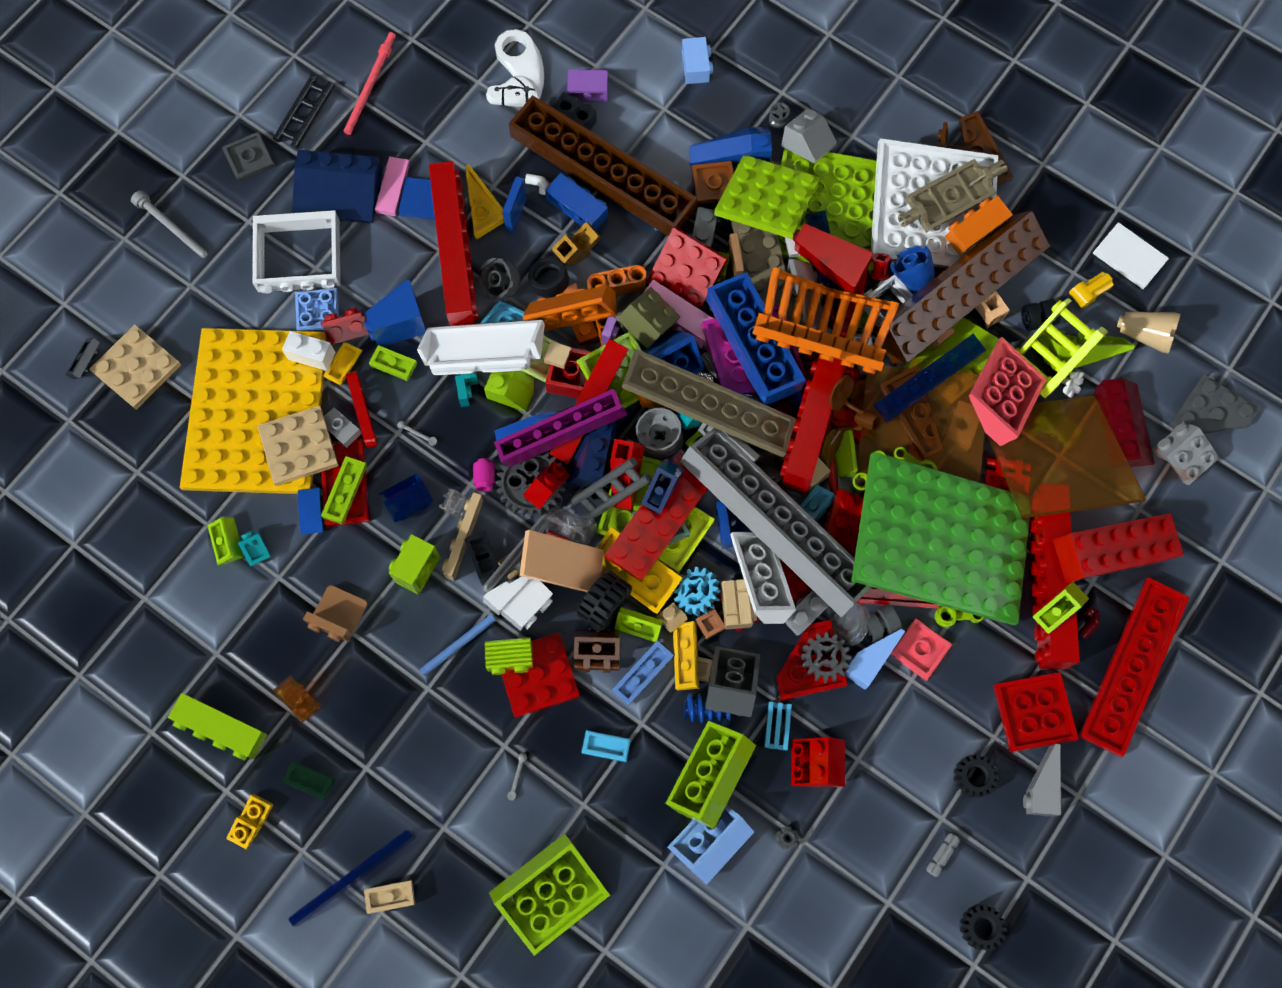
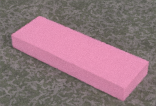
M389 157L375 207L376 213L396 216L404 180L410 165L409 160Z

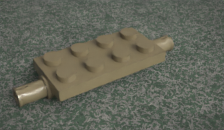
M973 159L910 193L905 199L911 210L898 215V221L904 220L901 226L906 227L919 220L925 232L928 233L982 203L987 198L993 197L996 194L992 187L993 178L1007 172L1006 165L1001 167L1005 162L999 160L989 167L979 166L976 159Z

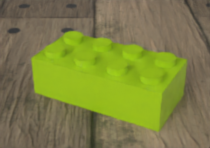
M708 721L665 804L678 813L714 829L756 745L743 734Z

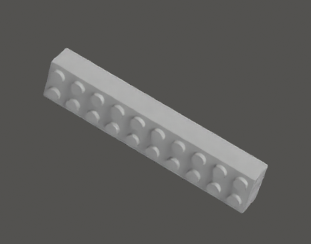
M713 428L688 448L680 462L841 618L871 588V586L851 581L855 558L720 430Z

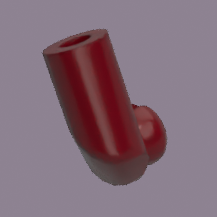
M1093 607L1087 608L1084 612L1088 622L1078 631L1086 640L1099 627L1100 612L1096 611Z

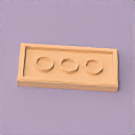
M527 530L525 531L520 576L588 592L594 582L601 576L604 550Z

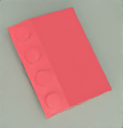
M1003 337L999 338L969 394V398L985 433L1000 446L1019 437L1047 380Z

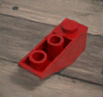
M614 439L610 459L611 471L628 459L634 458L637 464L633 468L640 475L645 445ZM626 473L618 477L626 487L633 483V480ZM611 484V497H612V496H614L615 494H617L618 491H617L616 488ZM636 492L613 507L633 510Z

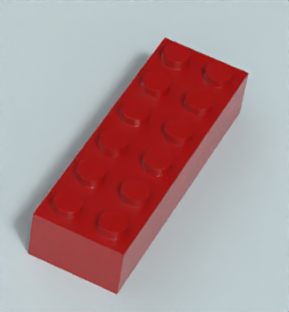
M818 358V361L813 360L779 478L783 479L781 487L805 494L808 491L832 410L830 407V395L832 389L840 380L844 365H841L842 360L834 358L833 362Z
M1171 513L1074 532L1053 539L1066 583L1184 556Z

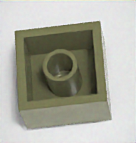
M650 287L618 317V320L648 349L681 316L658 292Z

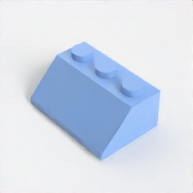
M726 805L714 829L692 820L668 848L707 885L750 838L754 831L739 814Z

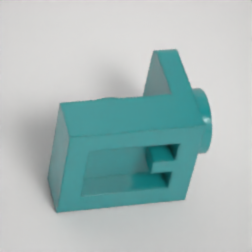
M476 373L455 376L461 407L470 406L469 398H472L470 386L479 384Z
M250 530L241 535L242 539L239 540L238 544L250 566L271 557L260 531L254 533L253 530Z

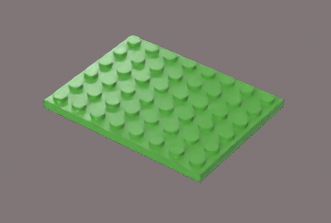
M873 452L870 454L851 581L1006 624L1017 625L1031 512L1030 499L1032 498Z

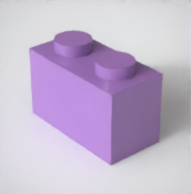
M568 70V95L575 96L580 102H608V70Z

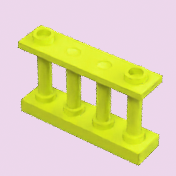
M1069 298L1063 302L1059 300L1052 307L1053 313L1027 343L1021 349L1016 348L1023 356L1030 347H1033L1056 367L1055 370L1058 373L1052 378L1051 376L1047 377L1031 363L1047 378L1040 392V395L1045 399L1108 333L1102 326L1097 330L1094 328L1091 330L1066 308L1072 301ZM1059 315L1085 336L1084 339L1087 341L1082 347L1079 344L1076 346L1052 325V322ZM1044 331H1047L1071 352L1072 358L1068 362L1065 360L1061 361L1037 340Z

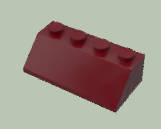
M1125 378L1103 380L1095 388V394L1111 469L1154 465L1155 462L1138 385Z

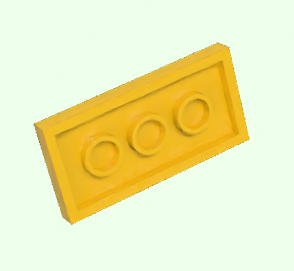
M611 527L597 546L598 549L604 550L601 574L608 570L615 573L632 586L630 594L632 597L654 613L659 614L683 580V577L657 560L644 580L640 582L607 560L605 554L621 534Z

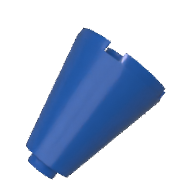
M919 245L903 250L897 255L898 259L895 263L892 260L890 265L893 274L913 295L936 278L931 251L927 246L920 248Z

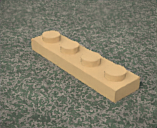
M473 492L471 499L468 498L465 503L464 510L466 513L464 519L460 518L457 530L459 532L457 538L452 539L449 559L446 558L443 563L442 571H444L443 574L446 579L452 581L456 579L467 549L464 539L471 537L484 502L480 494Z

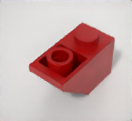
M553 461L536 477L523 494V497L540 510L568 479L570 474L561 465Z

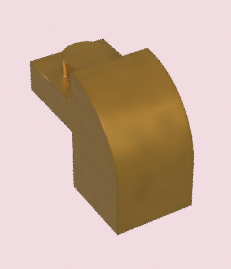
M585 222L573 236L565 234L553 246L552 250L564 264L575 265L591 254L590 250L602 237L590 223Z

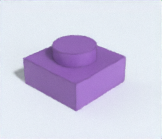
M608 316L602 332L603 344H607L609 339L617 338L619 327H617L616 318Z

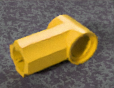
M1101 272L1089 281H1082L1069 291V294L1080 308L1084 309L1094 302L1098 296L1111 289L1114 284L1108 273Z

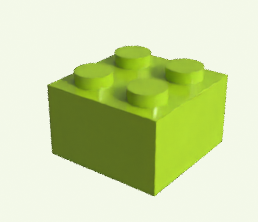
M411 534L409 539L403 541L398 558H394L390 563L389 574L396 584L419 595L441 556L435 546Z

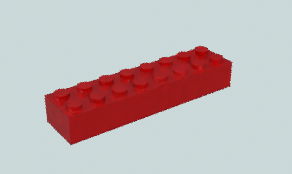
M453 161L429 164L446 315L450 326L474 325L476 320H479V313L476 306L477 296L473 283L475 281L471 266L472 257L469 250L470 240L467 233L468 224L464 211L465 201L462 194L463 185L459 168L455 169Z
M1042 485L1030 497L1032 498L1030 499L1031 520L1029 521L1028 531L1032 534L1029 551L1030 554H1033V562L1030 566L1031 575H1034V583L1031 590L1032 596L1035 597L1033 616L1072 583L1065 582L1053 542L1055 538L1072 533L1069 486ZM1077 611L1049 634L1036 621L1037 627L1034 629V639L1037 641L1038 649L1035 651V661L1039 663V669L1067 670L1080 662Z

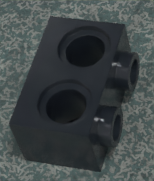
M565 92L560 95L552 106L588 130H591L597 122L596 110L591 105L584 104L575 96L568 95Z
M485 531L464 539L482 585L487 582L499 567Z

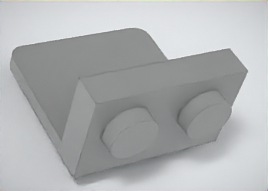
M1186 422L1176 426L1166 438L1159 441L1158 445L1152 449L1155 456L1170 463L1179 478L1186 485H1190L1218 460V454L1201 429Z

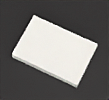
M1119 222L1093 252L1094 255L1141 289L1147 286L1169 259Z

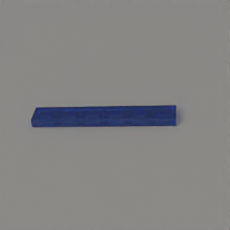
M974 334L970 335L873 406L885 422H889L983 354L986 349Z
M405 830L290 916L288 920L291 925H301L416 837L411 831Z

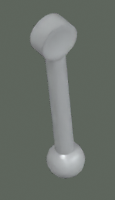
M404 421L397 423L399 429H406L425 439L431 446L437 444L435 437L430 438L407 426Z
M520 753L518 756L519 764L512 789L507 794V798L511 801L517 797L515 791L523 763L527 759L525 753Z

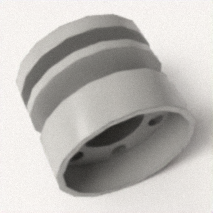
M653 408L646 411L639 418L636 425V435L639 444L645 445L644 455L646 457L663 462L680 449L682 450L684 438L681 422L671 410Z

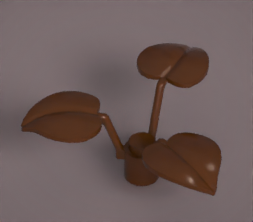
M844 375L832 389L830 407L837 412L841 410L843 405L849 407L851 412L856 414L854 420L858 426H839L837 430L832 428L828 431L821 445V456L827 467L830 466L841 445L844 436L843 430L863 431L866 428L876 431L881 424V415L864 408L869 399L878 392L876 387L867 380H859L854 386L852 377ZM850 395H851L852 400H851V402L849 403V402L847 401V399H848V398L850 397Z

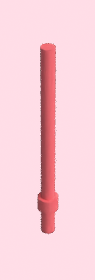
M389 32L384 44H381L378 58L346 124L344 132L348 135H351L386 58L392 52L391 47L396 38V35L392 32Z

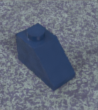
M665 459L658 466L641 504L661 514L677 488L685 469Z

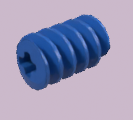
M688 693L684 706V722L689 715L691 722H694L697 716H699L701 723L704 722L706 717H708L710 722H713L716 717L719 724H722L723 719L726 718L728 725H730L731 713L705 709L707 695L702 700L701 694L698 693L695 700H693L692 693Z

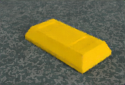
M343 342L333 358L329 370L325 371L323 377L342 385L346 379V373L351 371L362 350Z

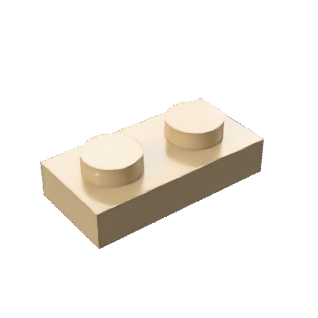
M412 881L364 890L367 914L416 905Z

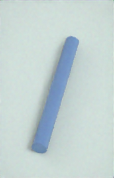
M491 614L422 666L419 669L421 673L426 676L496 621Z

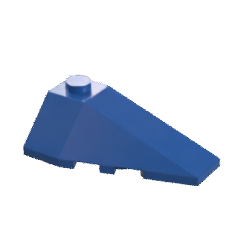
M748 127L691 145L689 147L690 166L732 161V165H738L743 156H750L770 162L772 155L771 132L768 127Z

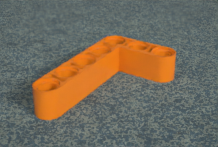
M640 265L594 273L588 277L587 287L591 289L595 284H606L615 291L616 296L640 291L646 286V270ZM639 276L641 279L634 280L633 277ZM615 280L621 281L620 284H614L612 282ZM608 318L595 320L600 347L605 345L602 343V332L605 326L601 325V323L607 321Z

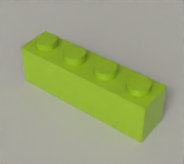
M183 693L180 694L167 717L174 721V727L183 731L189 728L194 731L193 736L203 741L206 738L214 740L213 746L224 751L228 747L234 750L232 755L244 761L247 757L251 759L256 757L267 734Z

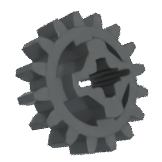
M825 632L824 638L816 634L815 641L811 638L808 639L810 646H803V651L806 653L801 654V659L806 660V662L803 663L802 667L809 668L808 676L813 673L816 675L815 681L822 677L824 683H827L828 678L835 682L837 674L840 677L844 676L845 673L842 669H849L850 665L845 662L851 661V656L846 655L850 648H843L845 641H836V634L832 638H829L828 632ZM812 651L816 656V660L814 661V663H812L811 661ZM839 652H840V655H841V663H840V664L838 663V661H837V659H836V656H837V654H838ZM822 654L824 656L831 654L830 660L826 659L823 661ZM821 669H829L830 672H824Z

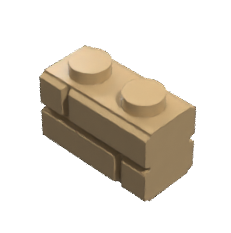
M744 579L721 582L725 629L752 627L753 621H757V615L751 606V600Z

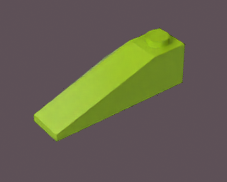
M1044 331L1039 337L1040 343L1061 361L1065 360L1068 362L1072 358L1071 352L1047 331ZM1077 333V336L1065 335L1076 346L1079 344L1082 347L1087 341L1082 333ZM1104 336L1076 368L1133 350L1135 345L1122 337ZM1043 357L1044 362L1051 366L1052 370H1055L1056 367Z
M522 371L491 372L484 388L487 399L526 412L534 394V377Z

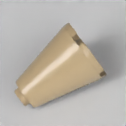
M1126 312L1125 316L1120 315L1117 327L1121 328L1120 333L1168 354L1180 314L1176 312Z

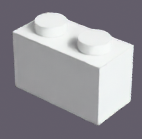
M292 331L289 332L282 349L288 360L325 371L329 370L335 355L330 342Z

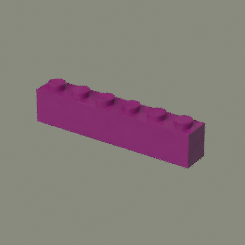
M611 389L495 441L494 444L501 462L510 468L628 414L620 395L615 389Z

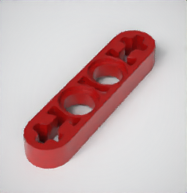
M357 371L346 373L367 449L376 447L378 443Z

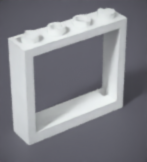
M335 210L253 216V285L258 292H291L298 289L310 291L314 288L333 289L334 287H341L340 220ZM331 228L332 274L264 279V233Z

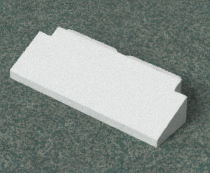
M543 320L431 327L427 328L417 351L424 365L430 366L433 375L468 374L474 371H482L484 373L520 371L530 368L531 360L541 359L545 324Z

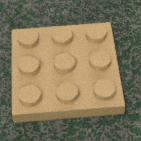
M134 325L89 370L137 410L181 366V363Z
M320 406L257 425L275 486L339 466Z

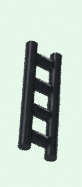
M311 74L273 136V139L276 142H280L283 137L292 140L290 146L297 150L333 91L335 84L328 81L326 86L317 84L318 78ZM311 90L321 93L316 102L306 99ZM301 106L311 109L307 118L297 114ZM292 121L302 125L297 134L287 130Z

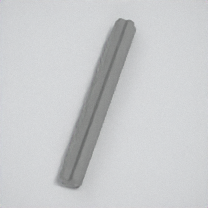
M545 514L542 515L530 530L543 533L552 522L551 518ZM525 536L484 584L483 590L485 592L498 587L522 559Z

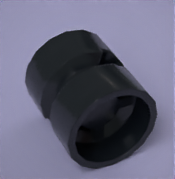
M1048 299L1039 303L1023 305L1021 308V318L1027 331L1039 329L1053 313L1051 309L1057 302L1054 299ZM1060 315L1052 322L1053 326L1059 324Z

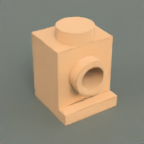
M997 291L975 307L985 321L987 328L1005 319L1010 311Z

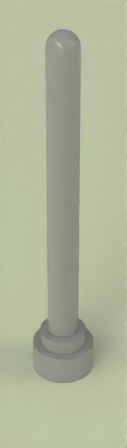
M139 190L133 194L131 202L137 208L146 209L200 257H207V251L151 204L149 196L144 191Z

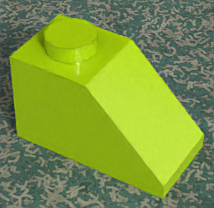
M1072 582L1041 608L1033 618L1049 634L1080 609L1089 598Z

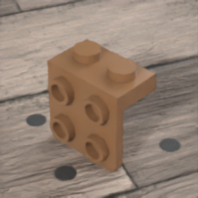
M330 585L325 590L314 613L312 614L307 611L303 620L308 623L307 628L317 633H320L322 630L328 633L327 637L337 642H340L342 639L349 643L368 604L365 600Z

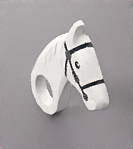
M517 29L505 31L498 37L495 43L497 59L513 77L501 85L490 86L487 89L486 98L490 104L523 107L532 95L538 99L541 98L544 86L543 62L539 49L526 32ZM513 41L523 43L526 46L524 53L519 56H509L503 49L505 45Z

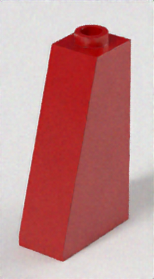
M805 223L801 230L798 229L793 237L795 242L794 250L845 292L856 293L872 262V252Z

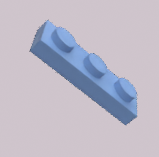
M657 640L612 689V692L629 707L672 660L674 655Z

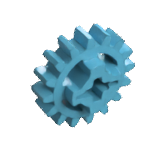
M695 567L694 572L687 569L688 575H680L683 577V580L678 585L679 588L674 591L678 595L674 600L679 603L678 607L683 611L685 610L689 615L693 613L699 616L700 611L708 614L707 608L714 609L713 602L720 601L716 595L722 593V590L717 588L721 583L715 579L716 575L706 568L701 570L699 567Z

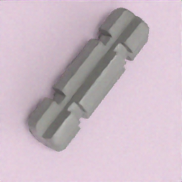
M952 833L947 835L944 840L945 844L943 843L933 857L934 861L930 862L926 868L927 872L932 876H939L942 871L941 867L946 865L954 852L953 848L957 847L960 839Z

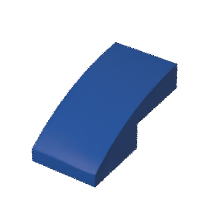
M321 488L298 490L301 535L325 531L321 516L323 509Z

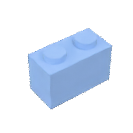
M706 37L682 39V58L686 84L709 82L710 74H713V63L709 62L708 57H711L710 45L706 44Z

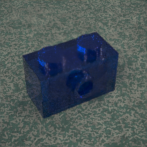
M418 473L379 493L394 522L405 520L410 514L417 510H423L430 503L434 502Z

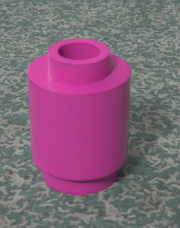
M481 458L473 464V485L476 486L477 491L487 492L493 490L495 485V464L490 462V459Z

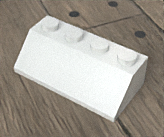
M732 532L730 536L754 613L764 624H784L796 611L779 557L753 532Z

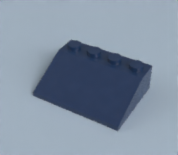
M298 150L294 166L292 213L335 210L339 220L373 223L382 176L379 158Z

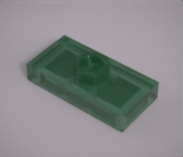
M292 761L282 783L326 801L335 778Z

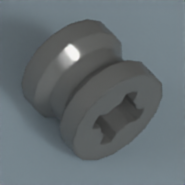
M780 102L772 105L769 115V123L772 127L783 128L787 125L790 115L789 107Z

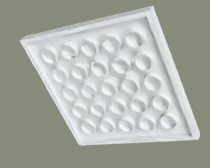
M880 139L877 148L871 252L873 256L877 253L888 254L891 256V261L895 262L898 259L897 255L903 250L919 245L920 248L927 246L931 251L934 267L947 269L971 250L974 246L959 256L944 236L950 231L948 227L958 220L961 223L965 220L963 216L972 209L975 211L979 210V204L928 233L925 232L919 220L906 227H902L901 223L904 220L899 222L898 215L911 210L905 199L910 193L973 159H976L979 166L989 167L998 162V155ZM997 176L992 181V187L995 192H997Z

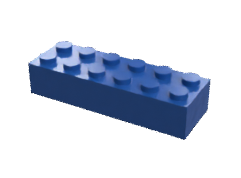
M745 272L708 287L706 300L760 402L767 406L801 391L806 380L790 350L777 346L778 341L769 339V342L766 343L756 340L757 335L752 334L758 314H764L765 305L748 273Z

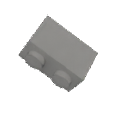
M806 109L785 126L781 146L816 163L837 145V141L825 118L813 110Z

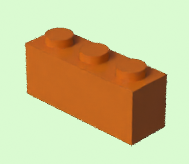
M999 196L992 200L987 198L979 204V210L975 211L972 209L963 216L965 218L964 221L960 223L957 220L948 227L950 231L944 237L959 256L1005 223L1013 215Z

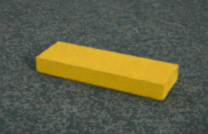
M695 621L684 622L673 631L675 689L677 691L699 689L697 625Z

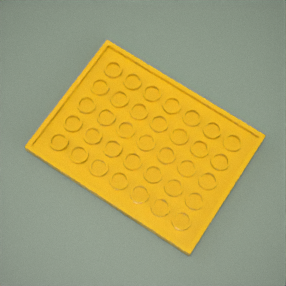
M202 328L180 481L181 490L298 494V490L312 489L313 475L279 486L274 485L257 425L317 406L321 407L325 370L288 360L282 349L290 331ZM292 331L328 342L325 332Z

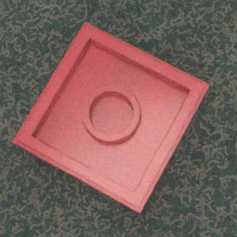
M915 618L890 655L927 681L953 644Z

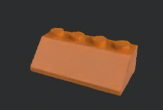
M599 284L595 288L578 289L570 294L561 293L549 299L540 298L536 302L529 303L523 314V320H543L545 324L544 332L608 318V316H617L615 291L609 285Z

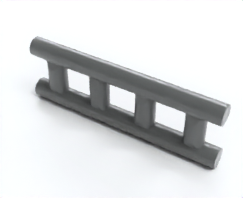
M630 458L571 498V502L574 505L582 503L589 510L586 518L592 521L651 482L652 479L649 474L641 477L633 468L637 464L636 460ZM624 473L633 480V483L627 487L618 479ZM609 483L618 491L612 497L603 488ZM596 493L604 502L596 506L588 497Z

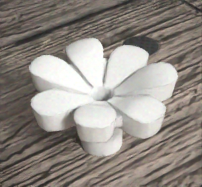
M1080 371L1071 372L1070 376L1066 377L1062 384L1066 385L1063 393L1070 398L1074 396V393L1078 394L1081 391V387L1078 385L1083 383L1084 379L1082 377L1084 373Z

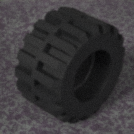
M608 570L588 590L579 605L577 616L599 632L606 629L618 615L620 607H624L631 594L632 586Z

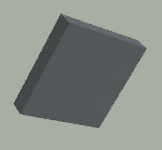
M259 131L222 147L238 182L276 167Z

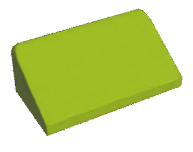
M852 430L844 432L841 445L835 454L839 478L854 477L858 471Z
M222 516L207 525L217 565H223L244 557L238 544L240 538L233 517Z

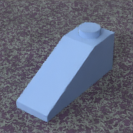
M900 629L859 651L854 657L851 656V661L845 662L850 665L849 669L844 671L845 676L864 690L867 689L905 631Z

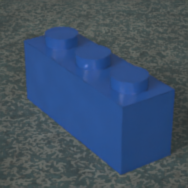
M560 173L545 189L546 200L581 226L588 222L597 230L608 218L606 203L601 199L597 200L586 188L579 187L569 176L566 177Z

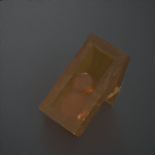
M291 675L273 690L275 695L302 722L320 708V705L300 682L298 683Z

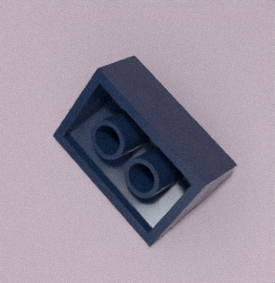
M616 421L584 434L571 458L568 471L570 476L566 481L567 486L589 487L611 472L610 459L614 439H618L620 433ZM607 484V485L604 486L603 488H607V489H608V488H609V484Z

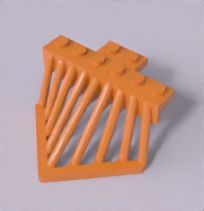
M773 267L764 314H758L752 334L757 335L756 340L768 343L769 339L778 341L777 346L790 349V346H795L799 348L798 352L810 356L812 352L819 353V358L833 362L834 358L842 360L841 365L854 368L855 364L863 366L862 371L875 374L876 370L882 371L886 350L881 348L895 318L899 303L832 289ZM781 279L785 283L778 316L775 318L772 317L778 280ZM795 284L799 286L791 322L786 321L792 287ZM809 289L813 293L805 325L802 326L799 325L806 292ZM823 294L827 297L818 330L813 329L820 296ZM834 299H841L832 333H826ZM854 302L857 304L845 338L840 337L849 303ZM865 305L871 306L872 309L859 342L854 341ZM880 310H888L873 346L868 345Z

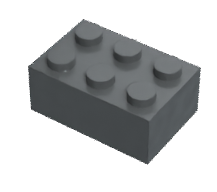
M716 646L705 709L752 717L757 692L760 654Z

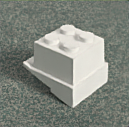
M521 561L514 567L519 573ZM522 576L510 584L506 581L487 592L483 597V602L498 616L501 614L521 631L524 627L528 630L537 619L535 615L538 611L543 613L553 601L550 598L553 593L541 581Z

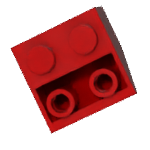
M831 737L792 739L791 786L845 787V740Z

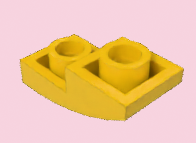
M256 794L250 795L241 815L236 817L226 839L244 849H248L274 804Z

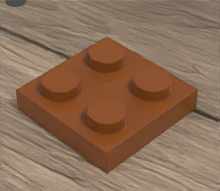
M732 161L692 165L695 196L698 198L697 205L718 203L734 174Z

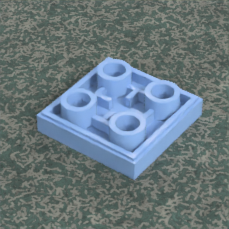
M337 288L295 292L297 331H324V328L321 326V321L325 319L324 316L336 313L337 316L339 315Z

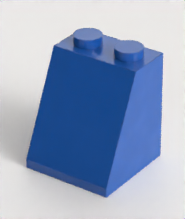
M410 279L405 280L366 311L368 320H365L364 323L367 332L370 335L371 341H376L379 346L383 347L424 335L426 332Z
M674 330L658 339L648 349L645 347L641 348L643 352L693 374H697L705 369L695 337L683 331Z

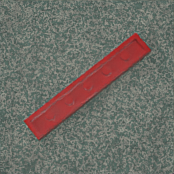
M612 339L608 340L574 406L607 392L629 350L627 347ZM584 435L551 449L549 454L569 464Z

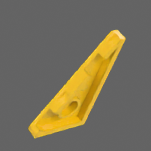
M468 164L465 169L473 231L477 240L504 223L503 208Z

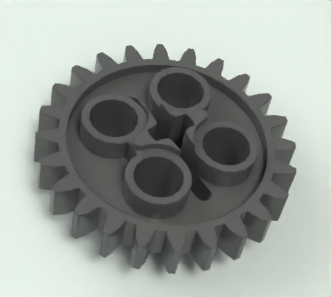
M546 452L543 456L539 454L510 468L500 465L503 473H497V477L501 480L496 481V486L501 487L497 490V493L502 495L500 498L502 503L507 501L506 509L513 507V514L520 510L522 517L525 516L526 512H529L530 517L533 518L534 512H537L540 517L542 516V510L550 513V505L557 508L555 500L562 501V496L559 493L566 492L562 486L540 510L523 497V494L531 485L527 484L526 478L533 482L553 461H557L556 457L549 460V452ZM529 465L537 467L533 472L526 471ZM520 470L524 473L525 477L517 473V471ZM514 480L521 481V484L518 487H512L510 485L511 482Z

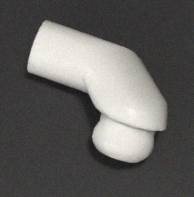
M526 174L525 184L537 185L540 187L539 194L546 195L545 189L550 183L543 176Z

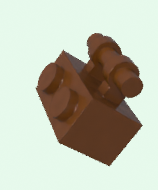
M575 630L574 659H583V661H574V670H583V672L603 670V673L619 671V662H611V660H619L620 631ZM590 659L604 660V661H590Z

